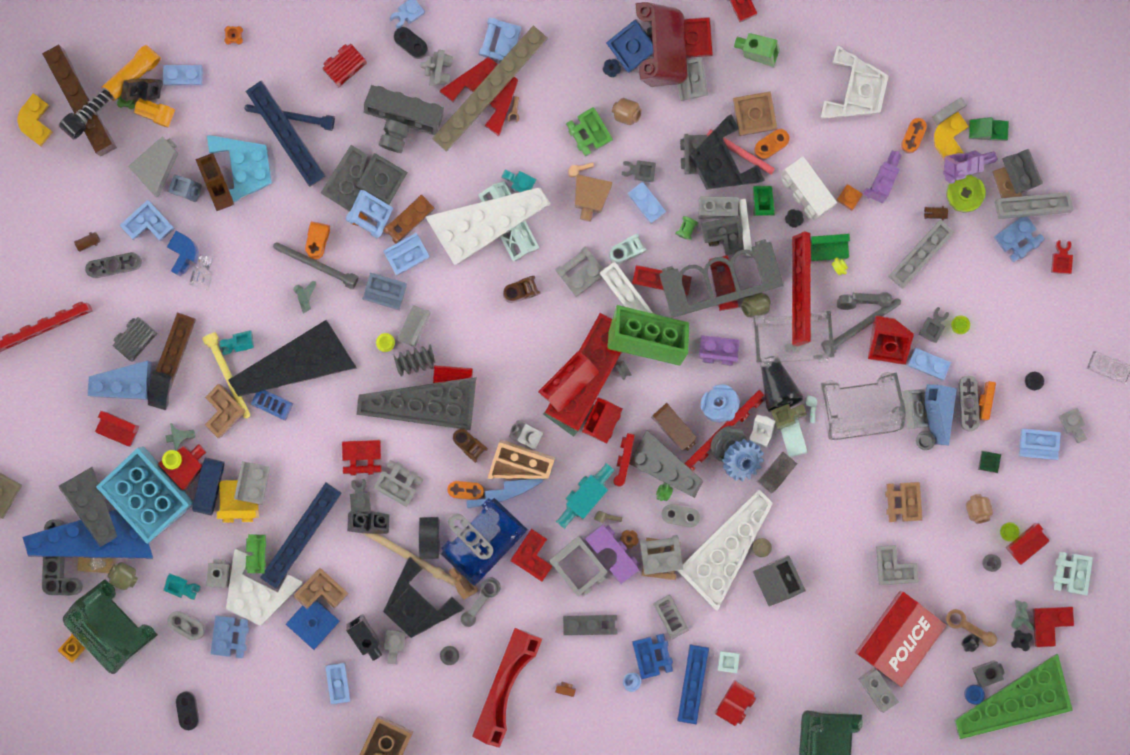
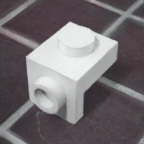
M757 414L749 440L766 448L773 435L775 421L767 416Z

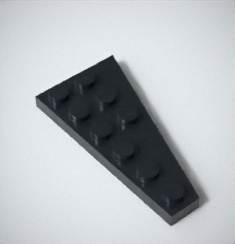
M325 320L228 381L238 397L357 369L328 321Z

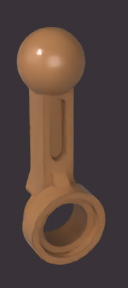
M953 609L948 612L946 622L951 628L967 630L982 639V643L987 647H992L996 644L997 636L995 633L990 631L984 632L966 621V616L961 610ZM954 613L961 616V622L958 625H954L950 621V617Z

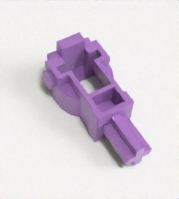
M892 150L887 162L880 166L871 188H866L863 192L867 199L872 198L882 204L887 199L900 170L897 168L902 156L899 151L895 152Z
M974 150L964 154L958 153L945 156L943 171L945 180L951 184L955 183V180L966 178L967 175L983 172L984 165L995 163L998 160L996 152L981 154Z

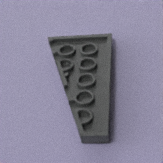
M477 377L359 394L357 415L471 430Z

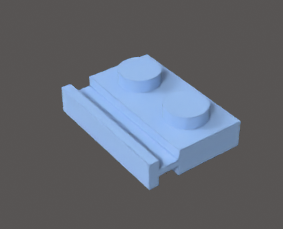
M417 233L383 251L396 276L430 258Z
M1022 428L1019 457L1058 460L1061 432Z

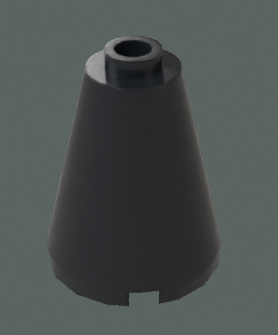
M774 357L763 360L764 363L761 365L768 412L787 404L793 407L803 400V394L780 360L774 359Z

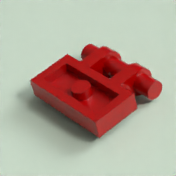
M381 440L342 441V461H350V466H343V474L357 476V474L368 473V475L382 473L381 465H374V460L381 459ZM357 460H367L368 464L367 466H357Z

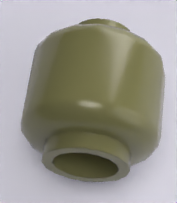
M761 292L744 297L741 308L746 317L758 319L769 312L771 301L768 295Z
M123 562L114 564L107 576L110 578L109 583L123 591L127 590L129 586L133 588L138 579L135 576L136 569Z

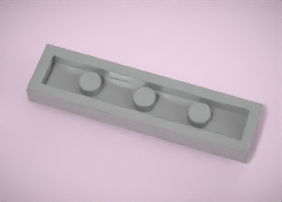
M1069 192L999 198L994 202L998 219L1071 213L1074 210Z
M939 220L888 277L903 289L953 235L954 231L943 221Z

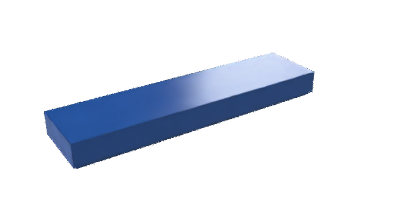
M689 645L677 718L678 722L697 724L709 647Z

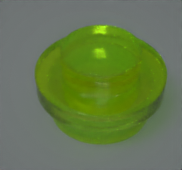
M963 315L956 316L951 321V329L956 334H965L970 329V321Z
M1008 522L1001 526L1000 535L1005 541L1012 542L1019 537L1020 531L1016 524Z

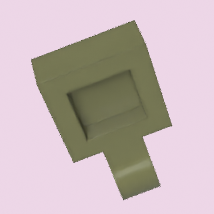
M787 404L771 410L778 430L796 424L794 418H801L807 415L804 404L792 409Z

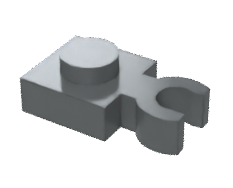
M637 160V164L633 165L629 161L623 162L624 166H629L630 168L628 172L622 171L623 176L628 177L634 174V180L653 183L656 163Z
M939 307L933 312L934 318L928 317L919 332V335L933 343H937L945 328L941 322L949 316V313L946 312L943 317H940L938 315Z
M362 479L361 487H357L355 480H352L351 486L355 490V494H350L351 511L371 512L370 492L364 493L366 480Z

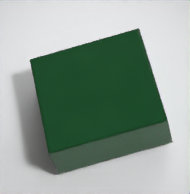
M981 451L978 470L998 473L1001 454Z

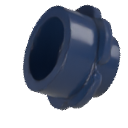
M616 59L606 60L603 67L604 74L609 77H616L621 72L619 61Z

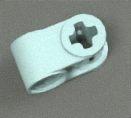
M637 233L612 247L609 258L612 263L621 264L643 254L647 249L643 248ZM620 250L623 253V258L616 259L613 256V252Z

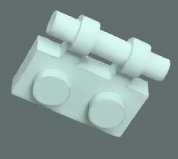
M1059 552V557L1056 559L1055 564L1057 565L1056 576L1053 577V582H1055L1054 590L1061 591L1062 584H1068L1066 592L1087 595L1093 557L1072 554L1071 561H1066L1067 553ZM1065 566L1070 567L1069 578H1063Z

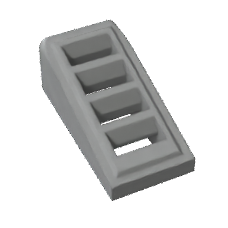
M671 595L653 603L672 639L689 631ZM670 602L671 606L663 610L660 609V607ZM674 609V613L664 617V614ZM678 617V620L668 624L669 620ZM679 624L682 625V627H680V628H678V629H676V630H674V631L672 632L671 628H673V627H675V626H677V625H679Z

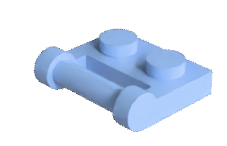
M488 18V29L483 46L479 50V55L502 61L518 43L521 26L499 21L495 18ZM495 28H501L495 52H491L489 49Z
M360 190L351 211L346 216V221L351 224L355 223L370 232L373 237L379 238L393 207L366 191ZM361 212L377 222L376 226L359 218V213Z

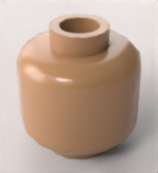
M621 98L618 102L614 103L612 113H614L616 121L632 125L640 119L642 109L638 102Z
M981 494L971 496V500L965 504L969 519L976 524L990 521V517L993 515L990 499L982 497Z

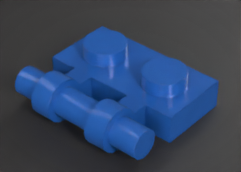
M664 633L656 635L658 643L655 644L652 643L651 637L632 641L641 679L660 675L659 667L664 666L666 673L673 671V660L669 656L667 648L669 644L668 640H665ZM660 649L662 660L657 661L654 651Z

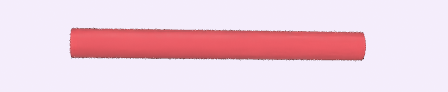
M710 129L707 133V136H709L713 130ZM723 137L729 150L752 164L758 165L759 168L772 175L775 170L774 167Z

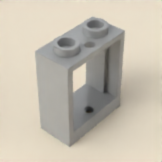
M579 536L549 560L577 596L582 595L584 597L592 590L591 586L595 582L599 585L607 578L605 575L608 573L607 570ZM579 545L601 571L580 589L574 585L557 564Z

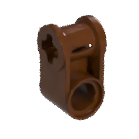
M529 276L507 285L503 291L505 301L515 303L540 295L541 292L538 291L534 281L535 276ZM514 289L517 292V296L509 298L506 295L507 290Z
M458 429L453 434L454 443L475 463L477 458L484 451L488 450L477 438H474L464 429ZM464 432L467 435V440L464 443L457 442V433ZM477 447H479V449H478L474 454H472V452H473Z

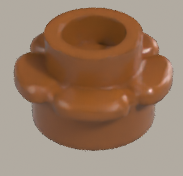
M634 530L622 532L620 540L627 549L633 548L639 542L638 534Z

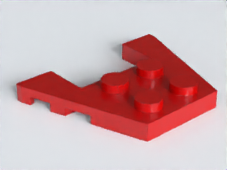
M487 57L447 84L439 92L454 103L465 87L474 92L498 64ZM513 77L489 104L496 111L487 121L485 127L498 137L501 134L518 84L516 77Z

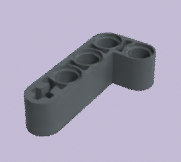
M52 519L46 522L44 530L51 529L52 526L65 524L61 520ZM43 557L42 590L47 595L70 596L76 595L82 590L81 580L64 577L65 557ZM53 561L57 564L55 572H52L49 567ZM51 581H54L57 585L55 591L49 589ZM71 581L76 584V589L73 592L68 589V584Z

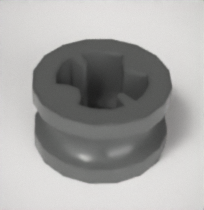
M621 361L620 365H615L623 380L626 379V376H632L624 361Z
M990 554L983 558L982 564L987 571L995 572L1000 569L1001 560L997 555ZM989 558L997 562L996 565L994 564L995 568L993 569L987 565V561L990 562Z

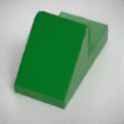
M992 117L970 119L969 139L1007 141L1009 121L993 120Z
M753 186V216H774L772 186Z

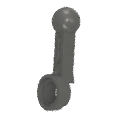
M853 292V296H839L837 308L851 310L856 308L857 303L879 304L881 307H888L892 303V296L887 292L880 294Z
M489 577L482 582L480 596L469 612H465L461 616V623L464 626H473L476 622L475 616L489 597H495L500 592L501 585L497 579ZM487 583L494 585L495 591L493 593L487 592L485 588Z

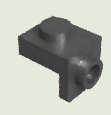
M517 420L511 428L509 437L535 450L543 432Z

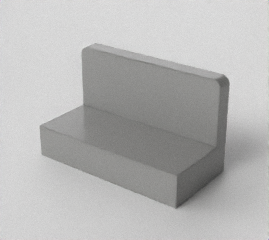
M413 305L397 340L415 348L431 312Z

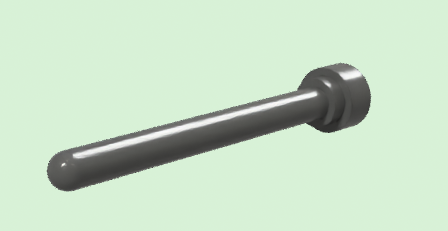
M278 242L273 245L275 250L343 281L345 287L351 290L355 288L359 276L353 273L344 274Z
M896 298L890 306L879 309L836 339L826 340L821 344L822 349L830 357L836 353L839 345L874 323L875 316L883 317L901 304V300Z

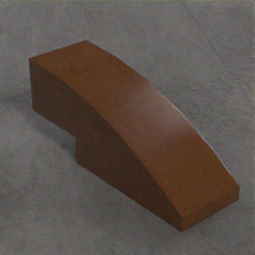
M214 153L195 159L216 212L234 205Z

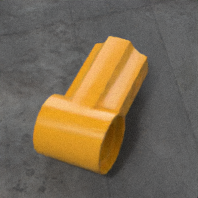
M139 98L136 102L134 113L153 120L158 125L169 128L175 109L159 103L158 105Z

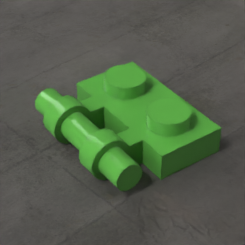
M594 107L577 116L580 124L575 125L573 120L566 123L570 136L574 137L578 144L577 148L583 152L584 156L591 154L589 145L593 144L597 150L613 141ZM583 129L589 137L586 140L580 134V131Z

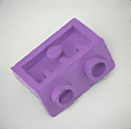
M701 335L698 359H703L702 362L714 364L715 360L722 361V365L733 366V363L738 362L739 340Z

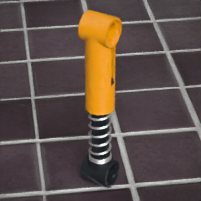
M148 45L142 46L136 52L134 58L101 87L102 92H98L97 97H93L92 101H88V105H84L83 109L78 110L76 114H67L59 123V127L73 140L77 139L85 131L88 120L92 119L93 115H97V111H101V108L106 106L108 101H115L121 96L124 80L141 78L147 71L153 70L159 64L161 57Z

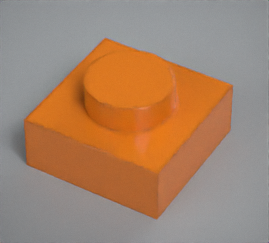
M847 184L836 201L852 211L863 194Z

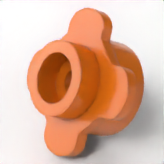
M241 26L225 27L226 38L224 42L227 45L231 43L240 45L243 43V28Z

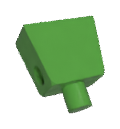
M752 33L748 34L747 39L737 36L734 48L743 50L745 58L774 67L780 51L778 40Z

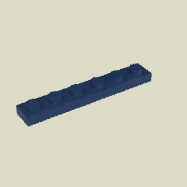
M259 81L245 92L308 186L311 187L326 177L264 82Z
M325 482L266 568L265 573L261 575L260 578L277 589L342 492Z

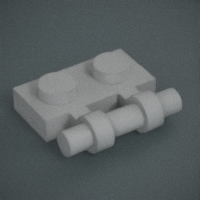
M390 460L387 467L392 469V472L389 475L383 471L373 488L407 507L416 493V490L410 487L411 484L414 482L420 486L423 479L417 476L418 473L411 472L402 467L401 463H395ZM398 473L407 478L405 484L395 478Z

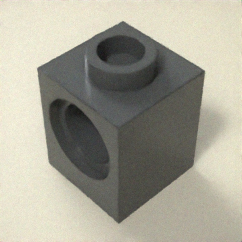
M995 660L972 668L978 686L982 688L1004 680L1002 676L1005 674L1003 666ZM989 668L994 670L992 678H987L985 675L986 670Z

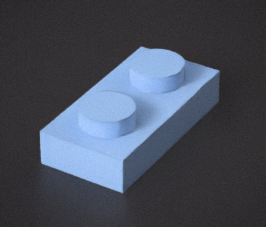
M163 65V84L165 86L202 85V65Z
M643 182L628 192V196L650 224L666 213L665 209Z
M914 348L907 366L944 380L951 362Z
M345 663L326 665L331 704L350 702Z

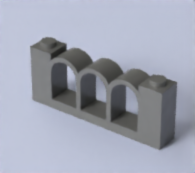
M766 239L757 241L755 246L751 247L752 251L747 249L740 250L731 257L730 261L723 257H715L708 261L704 269L698 265H688L679 273L678 268L674 269L673 266L663 268V273L659 275L671 317H678L784 286L771 241L766 242ZM748 254L754 258L761 279V285L740 290L734 269V261L737 256ZM721 261L728 265L736 292L714 298L708 277V269L712 263ZM697 269L703 274L710 297L709 300L688 305L682 285V276L685 271Z

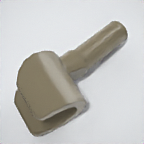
M598 511L594 517V520L604 523L606 518L622 522V517L613 516L602 511Z

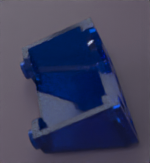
M495 497L492 500L488 498L481 505L484 509L470 523L493 547V554L490 558L480 559L459 537L452 542L448 540L441 547L443 550L441 555L473 586H476L529 530ZM473 531L468 532L465 536L467 541H473L476 538V534ZM479 542L476 544L481 550L480 554L488 552L486 549L488 546L483 547Z

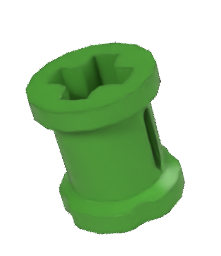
M683 216L682 225L675 234L690 241L692 239L691 234L695 226L698 225V222Z

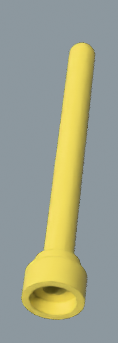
M214 332L203 337L202 340L208 348H211L234 399L246 410L242 416L245 419L249 418L250 412L242 396L238 397L228 381L233 376L217 345L219 344L217 333Z

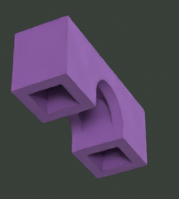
M602 524L585 539L597 554L605 548L615 551L617 560L609 570L622 584L639 571L637 567L639 563L633 555L629 557L626 554L627 547L621 540L619 542L613 537L615 532L609 525L605 527Z

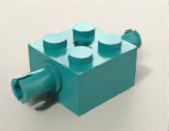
M605 463L595 476L590 475L587 477L585 475L578 483L580 488L576 492L572 490L565 498L568 501L565 504L567 509L556 522L566 529L575 516L584 519L608 491L604 483L615 470Z

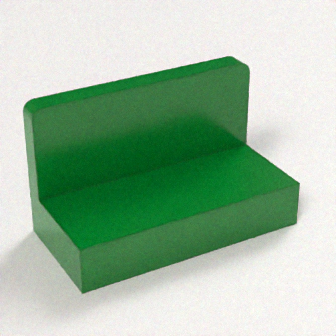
M850 234L811 236V261L834 260L835 258L848 259Z

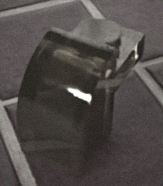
M782 451L756 482L772 494L798 463Z

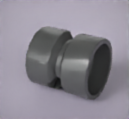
M386 120L383 129L385 134L381 135L378 145L389 151L402 153L405 145L403 138H407L410 127L394 120Z

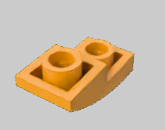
M83 620L58 649V652L73 664L97 636L99 631Z

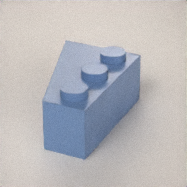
M147 360L89 376L88 396L148 400L152 362Z

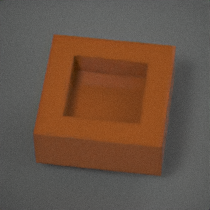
M561 682V685H556L555 693L574 697L576 688H573L571 683Z

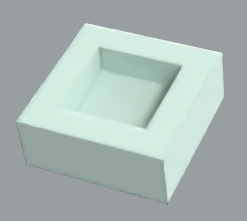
M720 651L718 671L737 673L740 654Z

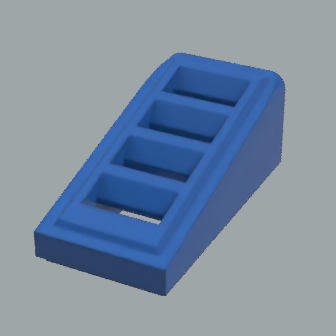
M266 390L257 392L251 402V405L285 421L294 404ZM263 393V394H265V396H264L263 401H262V403H261V405H260V404H258V400H259L261 394ZM270 396L272 397V399L268 407L266 408L264 406L268 397ZM275 400H278L275 410H271ZM285 403V406L281 414H279L278 410L281 404Z

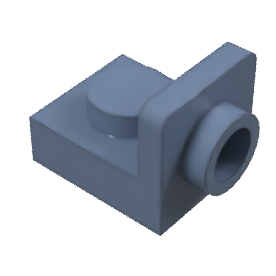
M174 174L168 192L196 202L200 195L202 184Z

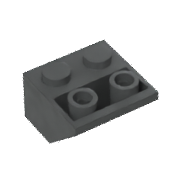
M789 555L752 571L768 606L788 600L806 591Z

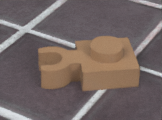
M462 564L449 570L450 575L457 581L454 585L463 600L479 591L471 576L465 575Z

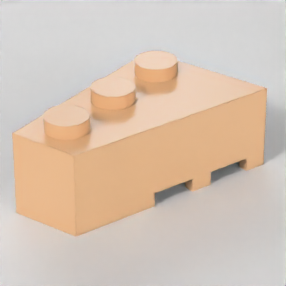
M500 440L487 479H548L556 457Z

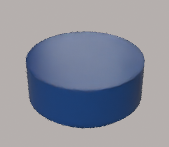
M970 685L965 689L964 697L967 702L977 705L984 700L985 693L980 686Z

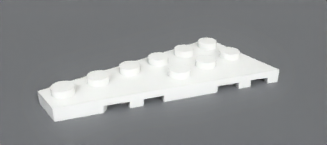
M535 188L426 216V219L454 265H458L550 205V202L541 188Z
M760 489L682 564L683 570H677L716 611H718L773 504Z

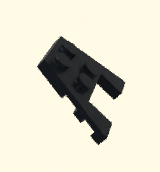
M732 114L728 115L690 155L706 190L765 181L758 165L740 173L723 140V137L739 130Z
M411 557L407 559L383 610L410 638L464 610V607L452 596L437 610L409 583L423 568Z

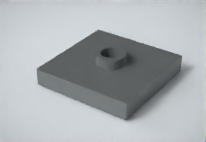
M374 153L356 187L390 205L408 172Z

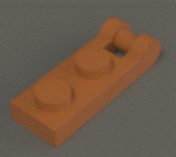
M421 194L399 216L383 229V232L386 235L389 234L393 238L392 241L397 244L435 208ZM397 226L402 229L400 233L395 230Z

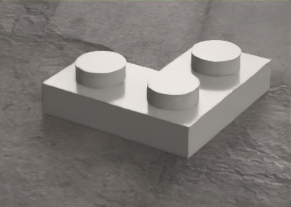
M896 545L876 546L879 585L918 583L917 563L898 564Z

